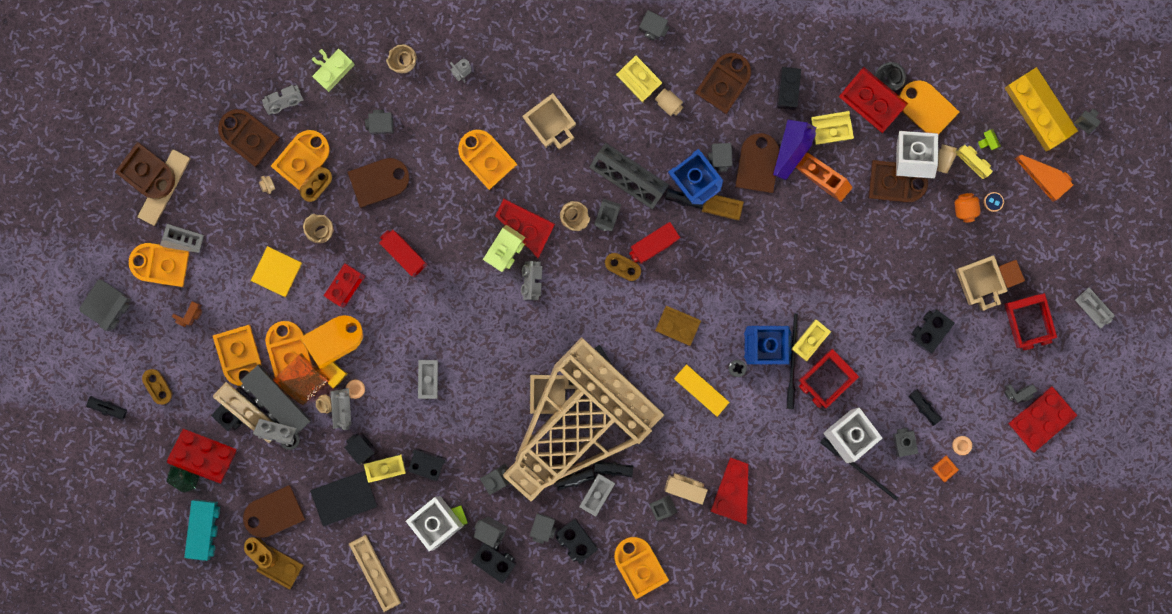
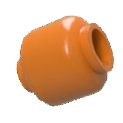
M973 193L959 195V198L954 202L956 217L963 219V222L966 223L975 221V218L981 214L979 198L974 196Z

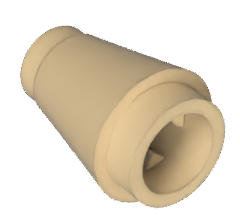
M942 144L941 149L939 148L937 171L948 174V170L957 155V148Z

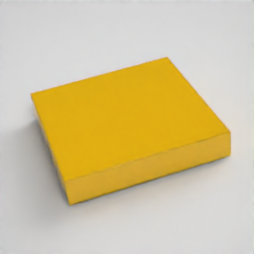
M267 246L251 281L286 297L302 262Z

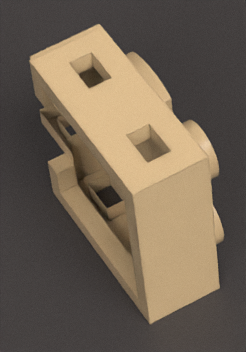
M553 93L522 116L545 148L554 143L558 150L574 140L569 130L575 127L576 123ZM564 130L569 138L560 144L555 136Z
M994 255L955 269L969 305L978 303L980 310L984 311L1001 304L998 295L1007 292V288ZM993 292L994 296L992 297L995 302L985 305L981 296Z
M530 375V414L535 413L550 375ZM556 375L548 396L561 406L567 401L565 400V389H575L576 392L578 388L575 385H569V379L564 375ZM546 400L540 414H554L557 409Z
M674 473V476L669 475L664 488L665 492L702 505L707 493L704 483Z

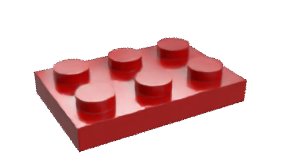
M865 67L860 70L839 95V98L881 133L889 127L908 104Z
M1051 386L1013 418L1008 425L1034 453L1077 417V414Z
M183 429L167 459V463L221 484L237 449Z

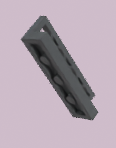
M607 143L603 145L589 167L652 210L669 186V184ZM598 160H601L606 164L607 168L602 169L596 163ZM618 171L621 173L623 179H617L613 172ZM629 182L636 183L639 189L634 190L631 188ZM645 193L654 195L656 197L655 200L652 202L646 198Z

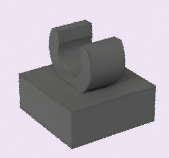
M1093 108L1090 113L1084 111L1078 116L1074 124L1090 134L1101 122L1096 118L1099 112Z

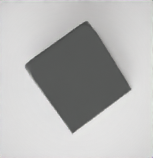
M670 495L649 504L656 521L677 513Z

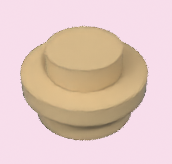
M262 176L259 182L261 190L271 194V191L275 190L274 184L270 176Z
M325 394L319 396L316 400V408L320 413L327 414L332 412L331 398Z

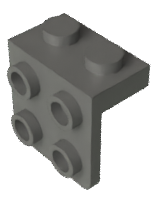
M98 280L79 310L100 324L99 327L103 330L111 331L119 324L121 315L125 314L129 309V303L132 299L105 281Z

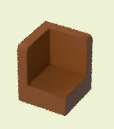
M1017 260L998 266L1006 288L1025 281Z

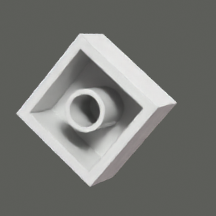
M899 131L896 149V176L935 178L938 167V134Z
M860 408L851 409L824 432V435L846 463L855 462L882 439Z
M441 496L434 497L406 520L407 524L429 552L438 548L464 526Z

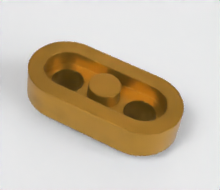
M325 167L314 169L300 187L301 197L308 202L315 201L332 180L331 172ZM320 173L324 174L323 179H318ZM308 188H312L310 194H306Z
M611 253L605 259V266L610 272L628 281H635L641 275V268L637 263L618 253ZM616 259L618 265L612 266L611 260ZM629 268H633L635 270L634 275L628 274Z
M156 369L145 371L142 376V382L154 402L160 405L169 403L172 400L173 393L161 372ZM151 375L156 376L155 382L150 381ZM162 391L166 393V397L164 399L160 397V393Z
M255 537L246 540L244 551L259 567L269 569L275 565L277 560L276 554L265 542Z

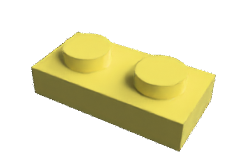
M814 320L791 350L803 360L808 361L831 331L818 320Z
M402 455L364 464L368 483L406 474Z

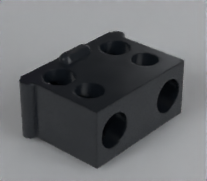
M415 448L412 451L413 457L408 472L438 481L443 464H445L447 459ZM414 463H417L419 468H415ZM432 470H436L437 474H433Z

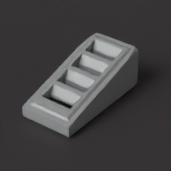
M167 224L160 246L199 253L204 235ZM185 238H189L188 243L184 242ZM193 239H197L195 245H191Z

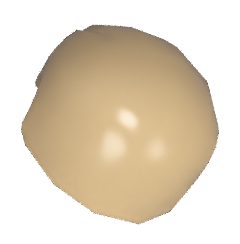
M405 44L397 45L389 51L386 63L391 70L397 73H408L416 65L417 56L411 47ZM400 56H402L404 65L400 62Z
M570 201L563 206L560 212V220L569 230L580 231L586 228L590 222L588 209L580 202Z
M311 214L305 219L303 224L304 234L314 243H325L332 237L334 232L332 222L325 215ZM319 226H324V228L316 231Z

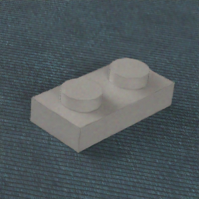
M438 360L418 361V399H438Z
M598 474L579 507L596 517L615 483Z

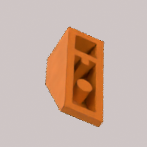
M808 152L795 167L839 202H842L853 188L845 177Z
M1019 155L1015 158L1052 202L1059 199L1073 186L1072 179L1066 172L1063 173L1061 170L1024 155Z

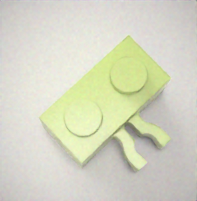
M321 49L319 52L323 55L325 63L318 61L315 57L311 59L317 65H321L320 69L312 77L328 92L355 65L340 49L329 59L327 54Z
M505 225L483 260L501 272L506 268L510 269L515 261L513 256L516 252L520 253L525 245L523 243L525 237Z

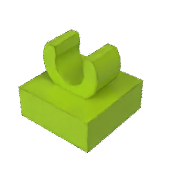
M993 129L984 132L986 138L978 142L980 149L990 146L991 150L1001 147Z

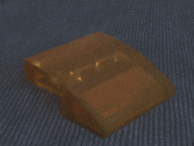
M301 353L273 380L294 400L304 405L330 379L318 366L314 367Z

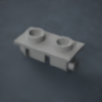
M462 59L455 65L451 62V73L458 81L462 79L465 83L464 78L471 72L469 61Z
M291 85L282 89L283 96L279 97L278 92L265 96L262 102L268 115L279 113L282 109L295 106L300 101H303L304 99L300 94L298 85Z
M526 261L522 267L524 284L521 287V294L523 300H539V297H541V283H535V279H542L541 262Z
M1090 288L1086 289L1075 299L1100 329L1105 324H1109L1115 316Z
M349 388L330 391L333 429L342 427V430L350 429L349 426H351Z
M259 419L253 434L258 436L259 439L276 440L278 443L289 446V444L293 445L294 443L293 436L296 428Z

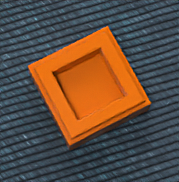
M947 455L932 467L944 483L959 471Z

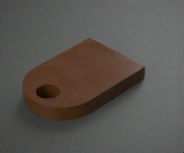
M737 53L722 55L715 62L695 94L724 114H727L750 80L751 67L745 57ZM735 59L742 61L743 66L739 70L732 67V61Z
M240 109L225 113L218 125V132L223 142L255 167L259 165L280 138L251 114ZM234 118L235 126L227 128L225 125L226 119Z
M757 133L745 140L740 153L736 188L773 193L776 178L773 174L779 155V147L774 138L764 133ZM758 138H764L767 141L765 148L757 147L756 141Z
M139 142L135 144L115 171L117 175L141 194L151 199L166 197L175 185V174L172 168ZM165 180L167 186L164 190H160L159 183Z
M394 158L382 159L348 171L360 208L401 194L409 183L408 169L401 161ZM396 169H402L405 173L404 177L400 180L394 177Z
M872 160L868 199L909 203L919 200L926 193L928 188L927 178L896 176V162ZM915 179L922 180V189L917 190L913 187Z
M291 485L253 501L246 507L243 514V522L247 531L253 536L260 538L269 537L306 520ZM251 517L259 519V525L256 528L249 525Z

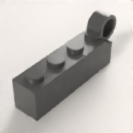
M258 364L240 380L243 383L241 387L248 394L251 392L256 397L254 401L261 408L264 406L269 411L267 414L274 422L278 421L282 425L296 428L294 434L297 440L296 443L289 446L281 443L282 447L287 450L295 449L300 442L298 432L311 419L266 370Z

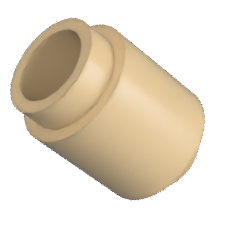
M665 88L655 99L658 102L657 105L670 116L673 114L677 116L684 108L682 106L683 101L672 91H667Z

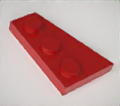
M504 198L495 216L504 225L525 237L523 240L525 246L539 258L555 223Z
M730 457L710 511L747 525L748 464Z

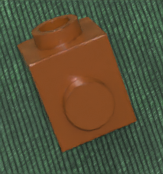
M192 301L184 317L173 314L172 318L176 319L175 323L186 327V325L192 326L194 320H198L202 314L200 309L202 305Z

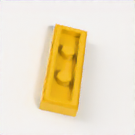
M687 364L674 378L715 416H718L730 403Z

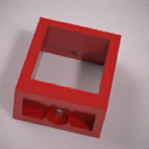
M668 222L632 245L629 255L635 263L639 262L641 265L677 242L680 236L671 222Z
M387 230L380 237L382 240L379 243L412 277L415 278L428 265L395 230Z
M344 263L323 296L336 305L345 308L365 278V275Z
M1045 293L1004 304L1016 348H1022L1024 351L1034 348L1033 344L1041 342V346L1053 343L1052 339L1057 338ZM1039 303L1047 335L1022 341L1013 310Z
M830 349L798 380L800 383L798 387L805 394L809 392L814 397L812 402L818 408L823 407L826 409L859 376L833 349ZM830 359L848 379L824 401L806 380Z

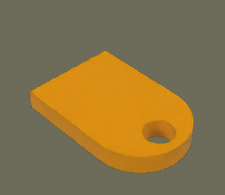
M925 81L910 82L902 89L899 95L908 103L902 110L903 113L924 133L939 134L959 113L946 98ZM909 88H913L917 92L916 97L913 99L908 98L906 95V91Z
M303 131L290 142L271 167L300 190L301 185L314 169L321 167L327 160L330 151L329 143L317 131ZM314 137H319L322 141L321 145L317 148L311 145V140Z
M469 131L459 142L458 151L460 158L489 190L517 166V163L486 131ZM468 137L476 138L477 144L474 147L466 145Z
M144 243L138 245L131 252L129 268L132 274L142 281L184 287L189 251L166 248L159 244ZM138 255L144 258V263L141 266L134 264V258Z
M343 315L333 318L300 338L319 369H322L355 350L362 342L363 330L357 319ZM351 326L357 327V330L353 333L347 332V329Z
M289 321L275 323L266 334V347L276 382L314 372L309 352L300 338L304 334L298 325ZM282 325L288 329L287 335L283 337L277 333L278 327Z
M246 325L213 335L226 379L234 385L241 386L243 384L240 381V373L242 371L250 372L258 364L262 366L251 326Z
M628 537L618 544L614 554L615 563L635 599L669 581L650 545L645 540L639 537ZM628 542L635 546L632 553H626L623 550V546Z

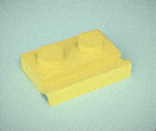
M637 56L630 60L616 74L642 103L662 85V82Z
M846 111L811 117L812 125L817 127L814 138L815 145L854 139L850 112Z
M964 145L956 151L957 155L982 179L988 177L993 172L990 169L991 165L986 160L978 158L976 156L977 152L971 146L967 147Z

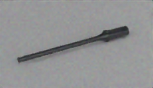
M794 313L792 347L796 343L798 314ZM793 350L791 354L790 383L787 389L786 409H794L795 352Z
M824 437L820 441L834 456L841 457L827 438ZM854 462L849 463L893 499H898L896 495Z

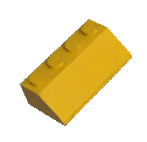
M1037 67L1005 87V90L1046 152L1078 132Z

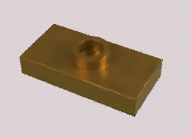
M714 195L704 203L702 212L739 221L744 202Z

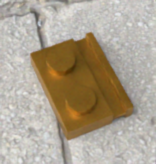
M666 305L655 331L691 346L701 320Z
M270 546L277 557L275 565L269 569L258 567L256 571L290 590L304 564Z

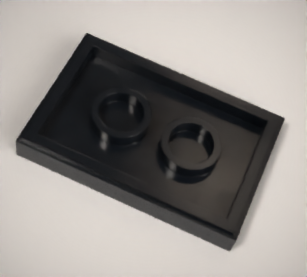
M365 471L310 490L323 527L378 507Z

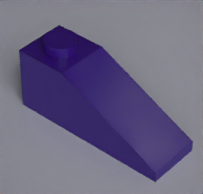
M787 120L774 176L784 180L789 177L812 146L817 127L806 122Z

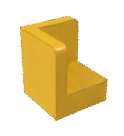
M335 362L322 368L319 372V375L332 388H336L348 374Z

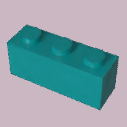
M198 499L191 501L184 558L208 561L211 559V556H214L215 545H212L213 537L217 536L218 526H215V519L219 518L220 507L217 506L218 502Z

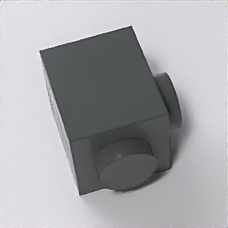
M647 10L639 30L645 33L644 36L653 41L655 38L659 40L661 36L665 37L669 30V26H667L668 20Z
M373 110V113L368 114V119H365L366 130H369L371 135L394 134L393 114L384 113V110Z
M731 143L711 145L708 161L712 164L713 168H716L717 172L728 171V168L732 167Z
M908 427L897 429V433L893 434L897 457L918 454L914 431H909Z
M537 513L530 536L533 537L532 540L543 544L544 541L548 542L549 538L553 539L556 527H553L555 518Z
M488 516L477 522L474 537L491 547H495L501 544L507 526Z

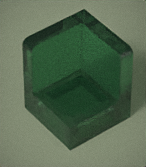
M171 465L166 482L181 492H187L196 489L199 475Z

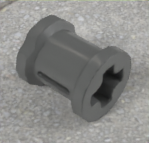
M734 360L729 365V373L734 377H741L745 374L747 366L743 361ZM735 363H737V365H742L743 367L740 369V374H738V372H733V369L735 368Z

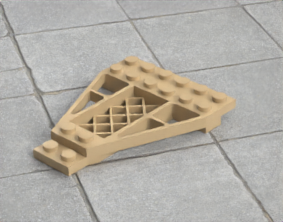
M581 337L554 365L516 456V462L503 474V477L527 499L532 501L544 488L554 484L557 480L634 444H640L652 432L651 428L664 416V413ZM559 371L578 388L561 406L548 396ZM547 400L557 411L534 435H531ZM589 401V411H579V402ZM592 402L601 410H592ZM576 403V411H568ZM603 414V422L592 424V415ZM576 415V424L565 425V416ZM579 415H589V424H579ZM562 417V425H555ZM615 422L631 439L607 450L597 439ZM579 428H589V437H579ZM562 429V438L552 439V430ZM565 429H576V438H565ZM549 431V439H541ZM562 442L563 451L552 452V443ZM565 442H576V450L565 451ZM538 443H549V452H538ZM592 444H595L603 451L572 466ZM563 455L562 464L552 465V456ZM541 456H549V463Z

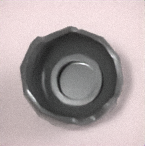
M888 62L881 65L875 73V76L892 91L900 89L906 82L907 75L905 69L896 62ZM885 77L888 78L889 83L885 81Z

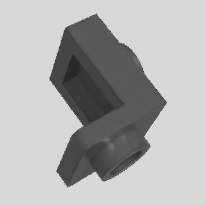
M603 199L594 225L602 231H613L621 204Z
M1011 384L1004 386L1006 388V391H1004L1009 401L1013 400L1014 403H1018L1021 400L1026 402L1034 397L1033 393L1037 392L1033 384H1029L1015 392Z
M506 464L480 478L489 495L510 484L503 477V474L509 469Z

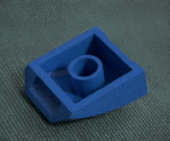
M699 149L677 167L668 171V175L692 204L702 205L721 191L723 179Z
M789 326L746 327L744 332V358L747 364H790L792 333Z

